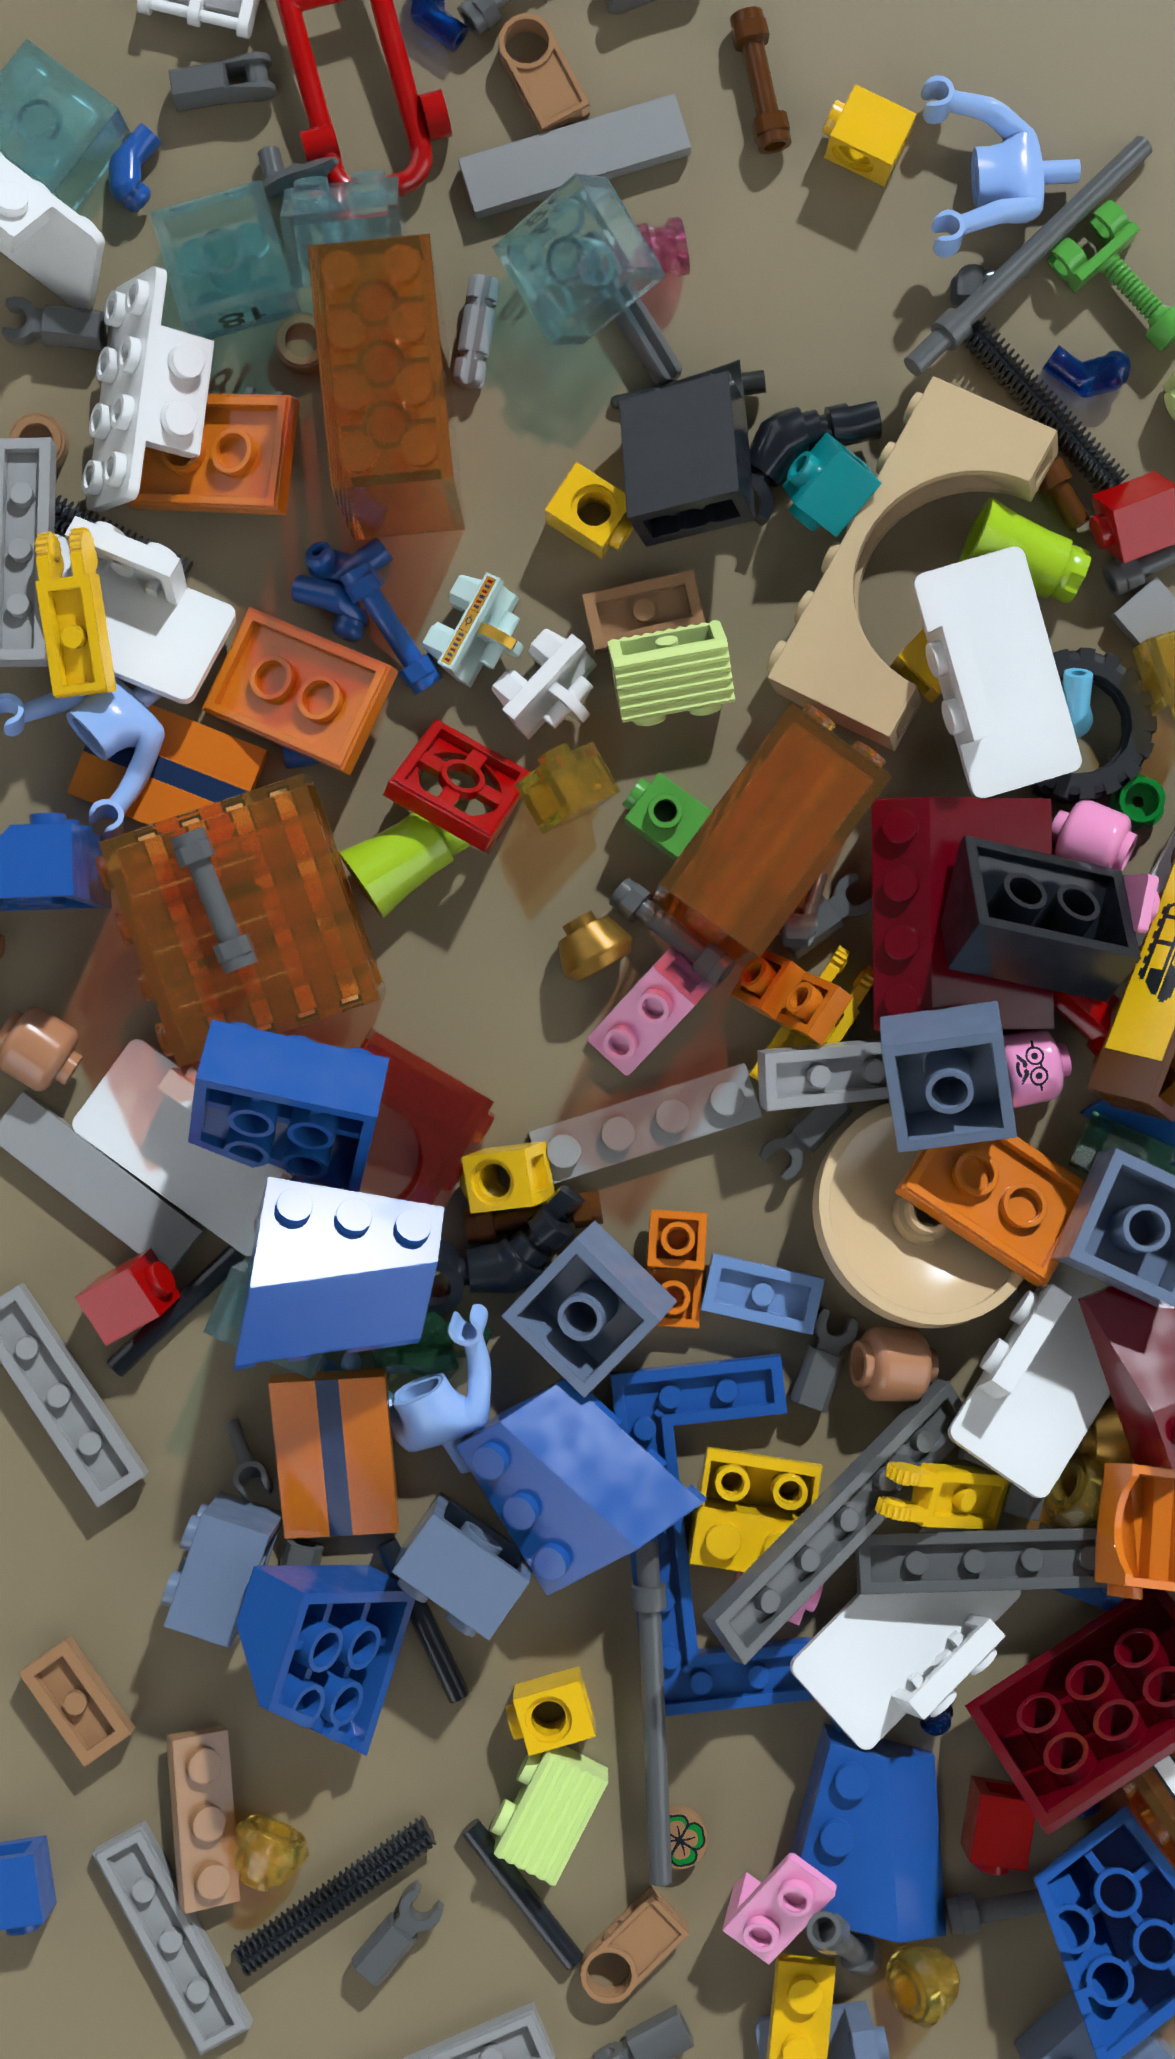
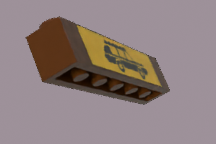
M1175 846L1171 855L1170 871L1162 892L1159 893L1160 904L1158 913L1150 924L1142 944L1139 946L1141 959L1132 969L1122 997L1115 1003L1112 1009L1111 1026L1101 1052L1093 1059L1090 1069L1091 1079L1087 1087L1112 1107L1170 1122L1175 1120Z

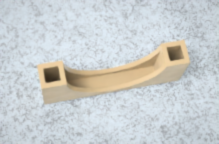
M934 376L931 378L924 393L916 392L913 395L903 417V424L906 425L896 443L892 441L887 443L878 459L876 473L879 474L878 479L882 484L849 522L851 526L842 542L834 541L828 549L821 567V572L824 573L821 581L814 592L808 590L801 598L794 615V622L797 624L787 642L783 640L778 642L767 663V671L770 672L767 678L776 694L892 751L896 750L922 701L918 686L900 676L879 657L871 647L861 627L859 594L865 568L880 540L899 520L922 505L941 497L965 492H994L1015 496L1031 502L1058 454L1057 430Z

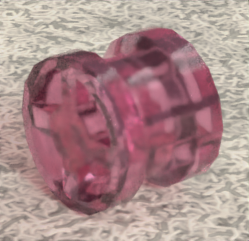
M680 216L669 218L663 226L652 227L648 223L635 224L637 255L644 283L655 282L660 274L673 273L677 277L690 274L687 240Z

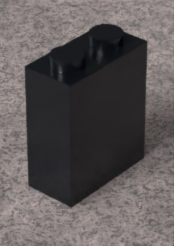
M729 370L716 374H703L694 380L664 388L648 389L638 395L619 400L627 519L646 547L756 520L746 406Z

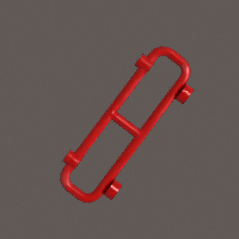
M275 0L310 127L308 130L299 132L307 162L326 157H337L340 162L324 179L334 194L341 200L356 205L355 199H361L364 204L372 205L403 197L417 190L428 178L433 164L431 142L452 137V129L442 90L439 89L418 95L393 0H370L411 159L406 169L399 173L360 182L351 179L344 169L302 12L346 0Z

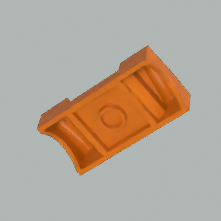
M1105 1463L1097 1524L1094 1582L1107 1583L1106 1596L1143 1600V1588L1175 1592L1174 1469L1138 1464Z

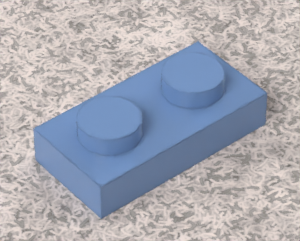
M712 1252L700 1310L813 1335L825 1279L821 1276Z

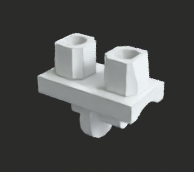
M544 629L531 643L528 650L532 659L541 666L529 681L525 680L514 669L505 671L492 685V691L504 706L503 712L515 728L528 740L545 722L555 729L568 714L580 723H583L590 716V713L580 701L593 688L592 684L585 678L595 669L597 664L585 650V644L573 634L565 639L549 629Z

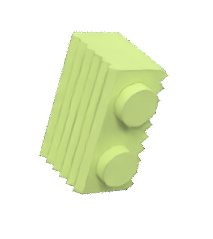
M720 621L701 622L698 625L690 624L687 627L679 626L676 629L668 628L665 631L657 630L653 634L644 633L641 636L633 635L630 638L622 637L619 640L611 639L607 642L617 705L622 723L633 721L638 726H652L664 721L668 714L689 711L692 715L705 716L718 712L722 708V704L735 702L728 642Z
M567 1746L531 1756L528 1753L526 1754L516 1777V1780L523 1783L514 1802L507 1799L503 1800L490 1827V1832L496 1834L494 1855L496 1857L504 1859L509 1864H514L518 1869L525 1870L529 1875H535L539 1880H545L552 1886H556L608 1784L607 1767Z

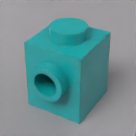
M826 432L810 452L805 451L794 460L787 472V480L782 487L793 502L788 510L798 521L813 532L821 525L837 537L882 482L865 462Z

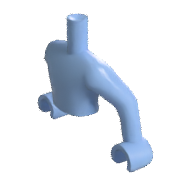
M935 75L924 83L921 98L924 100H938L928 102L923 108L922 116L928 124L943 122L951 112L973 117L987 123L1003 140L999 144L978 146L973 149L971 185L973 203L976 209L963 214L947 209L941 211L934 218L931 227L934 233L947 232L951 234L949 236H940L934 241L933 251L938 257L946 258L956 254L965 234L998 224H1021L1036 219L1043 210L1045 184L1079 183L1081 175L1080 160L1043 161L1037 134L1007 105L992 97L956 91L953 83L944 76Z
M115 677L116 692L55 699L53 692L23 703L14 694L1 693L0 714L9 712L15 715L4 724V733L7 736L19 735L27 722L70 710L66 714L69 725L85 745L101 760L106 761L116 752L127 747H135L132 760L116 791L110 799H101L95 802L89 811V824H95L99 819L105 817L116 821L105 829L103 839L108 842L117 841L124 831V815L146 786L165 737L164 728L148 707L163 696L139 686L131 690L117 677Z
M474 1304L470 1311L471 1323L464 1321L458 1312H453L448 1328L450 1338L455 1343L464 1346L468 1367L467 1396L455 1390L441 1372L432 1373L410 1381L400 1387L394 1395L388 1390L391 1430L395 1441L408 1452H418L443 1445L459 1472L463 1474L470 1472V1469L456 1446L465 1439L464 1436L483 1429L489 1420L491 1362L483 1337L488 1320V1311L482 1304ZM345 1352L341 1361L342 1369L334 1363L333 1359L328 1358L322 1371L361 1369L360 1356L356 1352Z

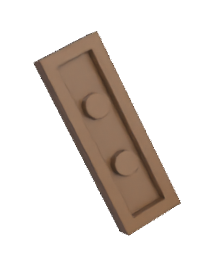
M220 1724L166 1735L179 1908L184 1914L239 1902L241 1899L228 1729Z

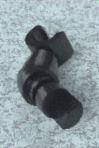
M872 401L848 406L847 403L825 407L823 415H819L815 409L801 412L799 407H793L777 412L761 422L749 447L756 520L754 521L761 526L769 521L773 511V496L769 486L777 487L787 476V472L794 460L803 452H810L826 432L844 446L880 439L882 436V422L877 402Z
M563 1185L528 1219L529 1227L523 1226L515 1234L507 1233L498 1242L467 1249L466 1258H460L457 1249L450 1243L440 1240L436 1271L440 1272V1274L434 1277L426 1316L445 1314L455 1308L463 1297L464 1286H469L470 1293H515L528 1287L545 1271L544 1263L551 1257V1249H559L572 1236L573 1231L567 1219L585 1200L576 1191Z

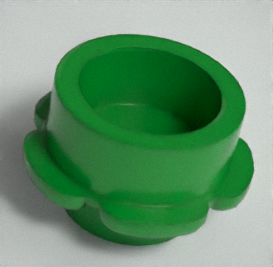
M1138 774L1131 781L1125 783L1122 788L1110 794L1109 805L1111 809L1129 816L1132 825L1131 829L1136 830L1142 825L1151 827L1159 822L1164 814L1166 795L1159 782L1147 778L1143 774ZM1134 797L1142 799L1141 807L1133 805Z

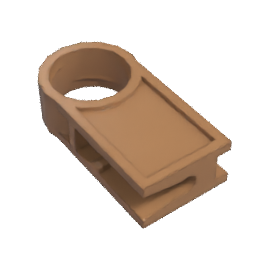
M522 13L506 21L499 32L498 40L501 64L508 73L539 134L574 124L589 116L590 112L587 107L590 106V103L555 39L552 28L545 19L535 14ZM526 31L540 35L548 45L544 56L532 63H520L512 59L506 52V46L509 40L516 34Z
M651 1885L594 1941L589 1943L583 1952L584 1955L580 1963L582 1986L588 1996L597 2002L613 2004L627 1998L689 1935V1931L686 1929L688 1923ZM608 1952L620 1955L626 1959L630 1966L629 1975L620 1984L610 1987L599 1985L588 1974L590 1962L598 1955Z

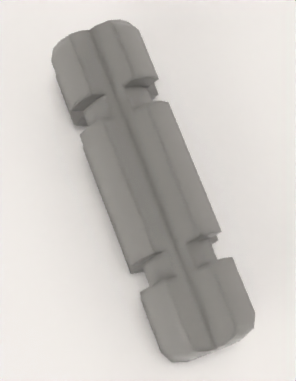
M474 274L469 278L466 297H468L467 302L470 304H466L464 307L457 349L461 357L456 358L453 373L455 384L463 388L481 389L484 386L487 367L486 362L483 360L489 357L495 320V310L492 307L497 306L500 290L498 279L489 275Z

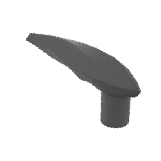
M276 146L264 147L258 151V158L264 178L259 195L264 198H280L308 190L328 175L338 165L340 160L337 157H326L305 164L293 163L284 168L280 149Z

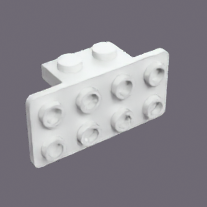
M0 152V252L73 308L90 310L95 304L105 246L102 233L88 218L77 214L51 194L44 184L33 180L7 160Z
M156 266L147 269L118 286L116 290L111 291L104 307V323L109 325L107 347L102 349L97 362L96 376L97 380L102 382L99 403L95 405L89 422V434L95 438L92 460H89L86 464L82 476V491L84 494H87V509L99 513L137 498L140 489L145 447L190 459L199 456L201 451L215 341L161 325L167 271Z
M75 516L65 533V537L55 534L60 542L61 554L64 560L65 568L62 577L73 576L69 554L70 548L68 547L70 530L80 527L88 528L94 538L95 551L97 553L98 565L95 574H99L115 677L177 703H191L199 692L236 622L234 608L230 604L188 588L181 559L169 548L155 542H150L146 545L126 537L121 530L107 522L97 521L94 524Z
M1013 546L927 571L916 576L912 582V589L928 642L925 647L927 663L932 675L938 678L944 699L941 705L943 719L948 732L954 735L971 795L973 797L988 798L1078 770L1082 764V757L1024 551L1019 547Z
M134 1039L130 1041L72 1121L73 1130L245 1256H251L259 1206L267 1178L273 1177L289 1180L290 1174L284 1169L269 1163L252 1168L189 1143L195 1078L198 1068L191 1066L186 1071L145 1040Z
M1061 1262L1058 1263L1047 1285L1041 1288L1037 1287L1034 1293L1030 1290L1027 1291L1019 1300L1009 1318L1015 1323L1005 1339L998 1338L995 1340L982 1358L979 1367L984 1372L948 1428V1436L952 1442L1033 1498H1042L1050 1493L1110 1395L1109 1387L1078 1301L1079 1298L1110 1285Z
M923 1527L919 1532L972 1530L960 1528ZM1021 1590L866 1595L857 1593L793 1657L790 1662V1671L852 1742L861 1749L869 1750L906 1713L923 1720L929 1715L935 1717L941 1714L955 1700L957 1692L954 1689L969 1673L971 1675L980 1673L991 1664L997 1655V1651L994 1648L1005 1637L995 1622L1020 1597Z

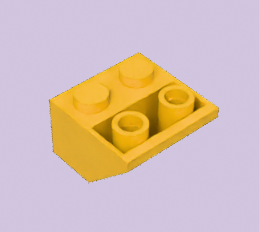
M707 1446L696 1488L707 1499L692 1511L687 1543L689 1563L745 1572L818 1498L822 1464Z

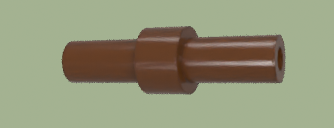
M1060 457L1054 459L1039 490L1042 496L1049 494L1071 532L1087 523L1090 517L1068 482L1073 477Z

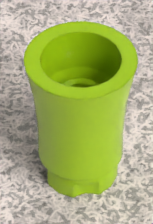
M991 496L983 504L972 524L961 551L959 562L1005 548L1019 547L1025 553L1036 595L1044 599L1051 596L1058 601L1068 604L1076 596L1081 583L1086 577L1091 557L1088 550L1072 545L1071 539L1028 520Z
M411 813L393 826L363 842L338 852L365 897L381 918L384 919L407 895L432 875L453 862V856L465 850L470 844L421 816Z

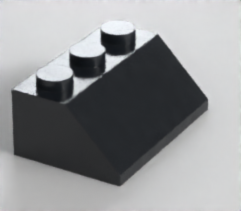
M964 835L959 843L941 922L948 969L1107 1002L1141 959L1122 871Z

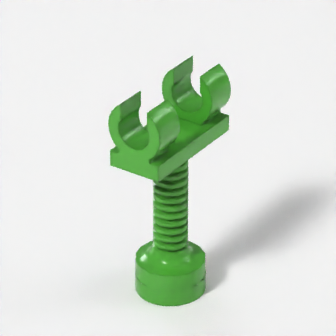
M1108 199L1092 213L1094 217L1089 220L1094 233L1107 245L1088 260L1082 248L1075 241L1066 237L1050 251L1052 255L1047 258L1048 263L1060 278L1069 283V287L1075 294L1099 272L1105 274V277L1109 278V281L1113 282L1114 286H1117L1116 289L1121 290L1120 293L1122 295L1125 294L1124 297L1126 299L1129 298L1128 301L1130 303L1133 302L1132 306H1137L1136 310H1140V314H1144L1145 319L1148 318L1149 330L1145 337L1161 353L1175 341V305H1162L1163 302L1161 300L1158 301L1159 298L1157 296L1154 297L1155 293H1150L1151 289L1147 288V285L1143 284L1142 280H1139L1138 275L1135 276L1136 273L1134 271L1131 272L1132 269L1130 267L1127 268L1128 265L1124 263L1123 259H1120L1119 254L1133 242L1140 228L1134 221H1129L1128 216L1117 203Z

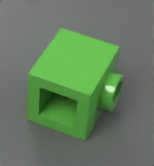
M658 772L651 783L641 778L622 804L623 807L630 811L624 819V825L673 861L677 860L687 846L682 858L693 845L703 823L712 812V810L660 772Z

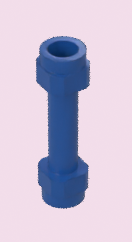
M369 560L340 578L345 586L344 590L353 604L358 601L362 602L402 664L403 669L398 674L405 685L410 687L414 695L421 693L443 678L429 652L425 655L421 654L382 593L380 587L386 583L377 569L373 568Z

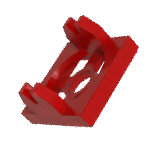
M435 719L390 778L383 796L489 854L495 842L502 835L517 803L529 787L534 774ZM440 758L453 759V760H448V761L446 762V761H444V760H442V759H440ZM423 771L438 778L439 785L443 789L438 797L421 787L419 779ZM452 771L463 772L474 780L476 787L462 788L457 786L449 779L447 773ZM484 774L490 778L497 790L485 784ZM476 799L494 810L489 813L470 816L454 806L459 800L468 801Z

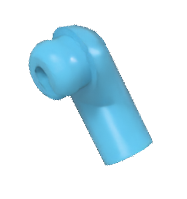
M1069 668L1064 671L1062 689L1077 739L1084 736L1090 730L1093 723V714L1090 706L1093 673L1082 668Z

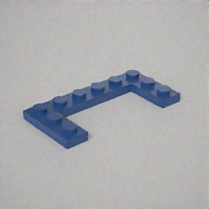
M780 1354L610 1372L614 1414L622 1420V1429L647 1452L652 1448L668 1463L664 1467L678 1480L679 1472L674 1426L787 1414ZM684 1518L656 1536L659 1543L660 1581L666 1583L667 1608L661 1611L666 1716L815 1700L790 1671L791 1660L811 1640V1637L768 1641L746 1665L732 1660L723 1646L698 1649ZM636 1551L630 1553L633 1583L637 1582ZM636 1612L637 1625H638V1634H639V1619H638V1612Z

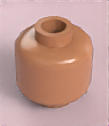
M31 1007L24 1014L15 1010L0 1031V1069L36 1091L48 1089L55 1080L66 1085L83 1059L82 1055L74 1051L79 1042L78 1031L40 1007Z
M874 1327L868 1329L860 1341H855L852 1345L849 1357L850 1377L856 1387H860L862 1393L871 1401H918L927 1392L930 1382L936 1380L939 1372V1359L936 1350L930 1348L926 1337L916 1328Z

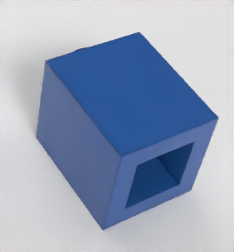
M47 1835L0 1842V1931L6 1930V1934L9 1936L28 1934L37 1930L41 1924H44L57 1903Z

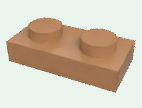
M693 569L582 594V602L594 654L609 651L607 642L611 639L619 640L622 637L630 638L633 635L641 636L644 633L653 634L657 630L665 631L668 628L676 629L679 626L687 627L690 624L698 625L701 622H705Z
M71 1635L26 1665L18 1673L84 1767L131 1735L136 1728Z

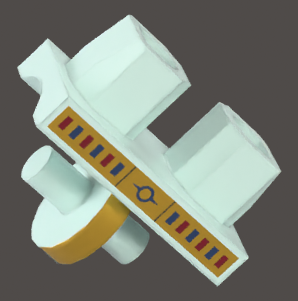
M486 572L482 580L465 575L458 576L449 593V603L455 609L464 613L455 630L437 622L430 627L422 642V647L438 660L437 663L458 682L472 687L483 665L494 669L502 653L518 658L524 648L519 641L511 637L520 621L519 617L512 614L519 598L503 586L504 582L501 578Z

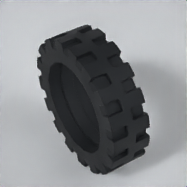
M1079 648L1077 651L1063 649L1053 653L1060 682L1063 681L1064 671L1069 668H1082L1093 673L1092 684L1111 697L1120 713L1122 737L1118 750L1104 766L1092 772L1068 773L1028 785L1034 789L1032 793L1044 799L1048 797L1056 799L1058 803L1073 804L1087 799L1095 801L1122 788L1125 783L1131 781L1141 771L1144 760L1149 758L1153 750L1154 743H1151L1152 734L1157 732V716H1152L1150 706L1154 704L1149 689L1144 691L1138 682L1142 679L1141 676L1132 667L1127 670L1123 665L1119 664L1122 660L1119 657L1110 653L1105 655L1095 653L1096 649Z

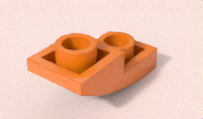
M761 947L755 957L743 968L740 980L730 994L751 1009L821 1046L853 998L839 985L810 974L792 960Z
M650 1209L646 1271L677 1300L675 1305L656 1326L699 1329L708 1213Z

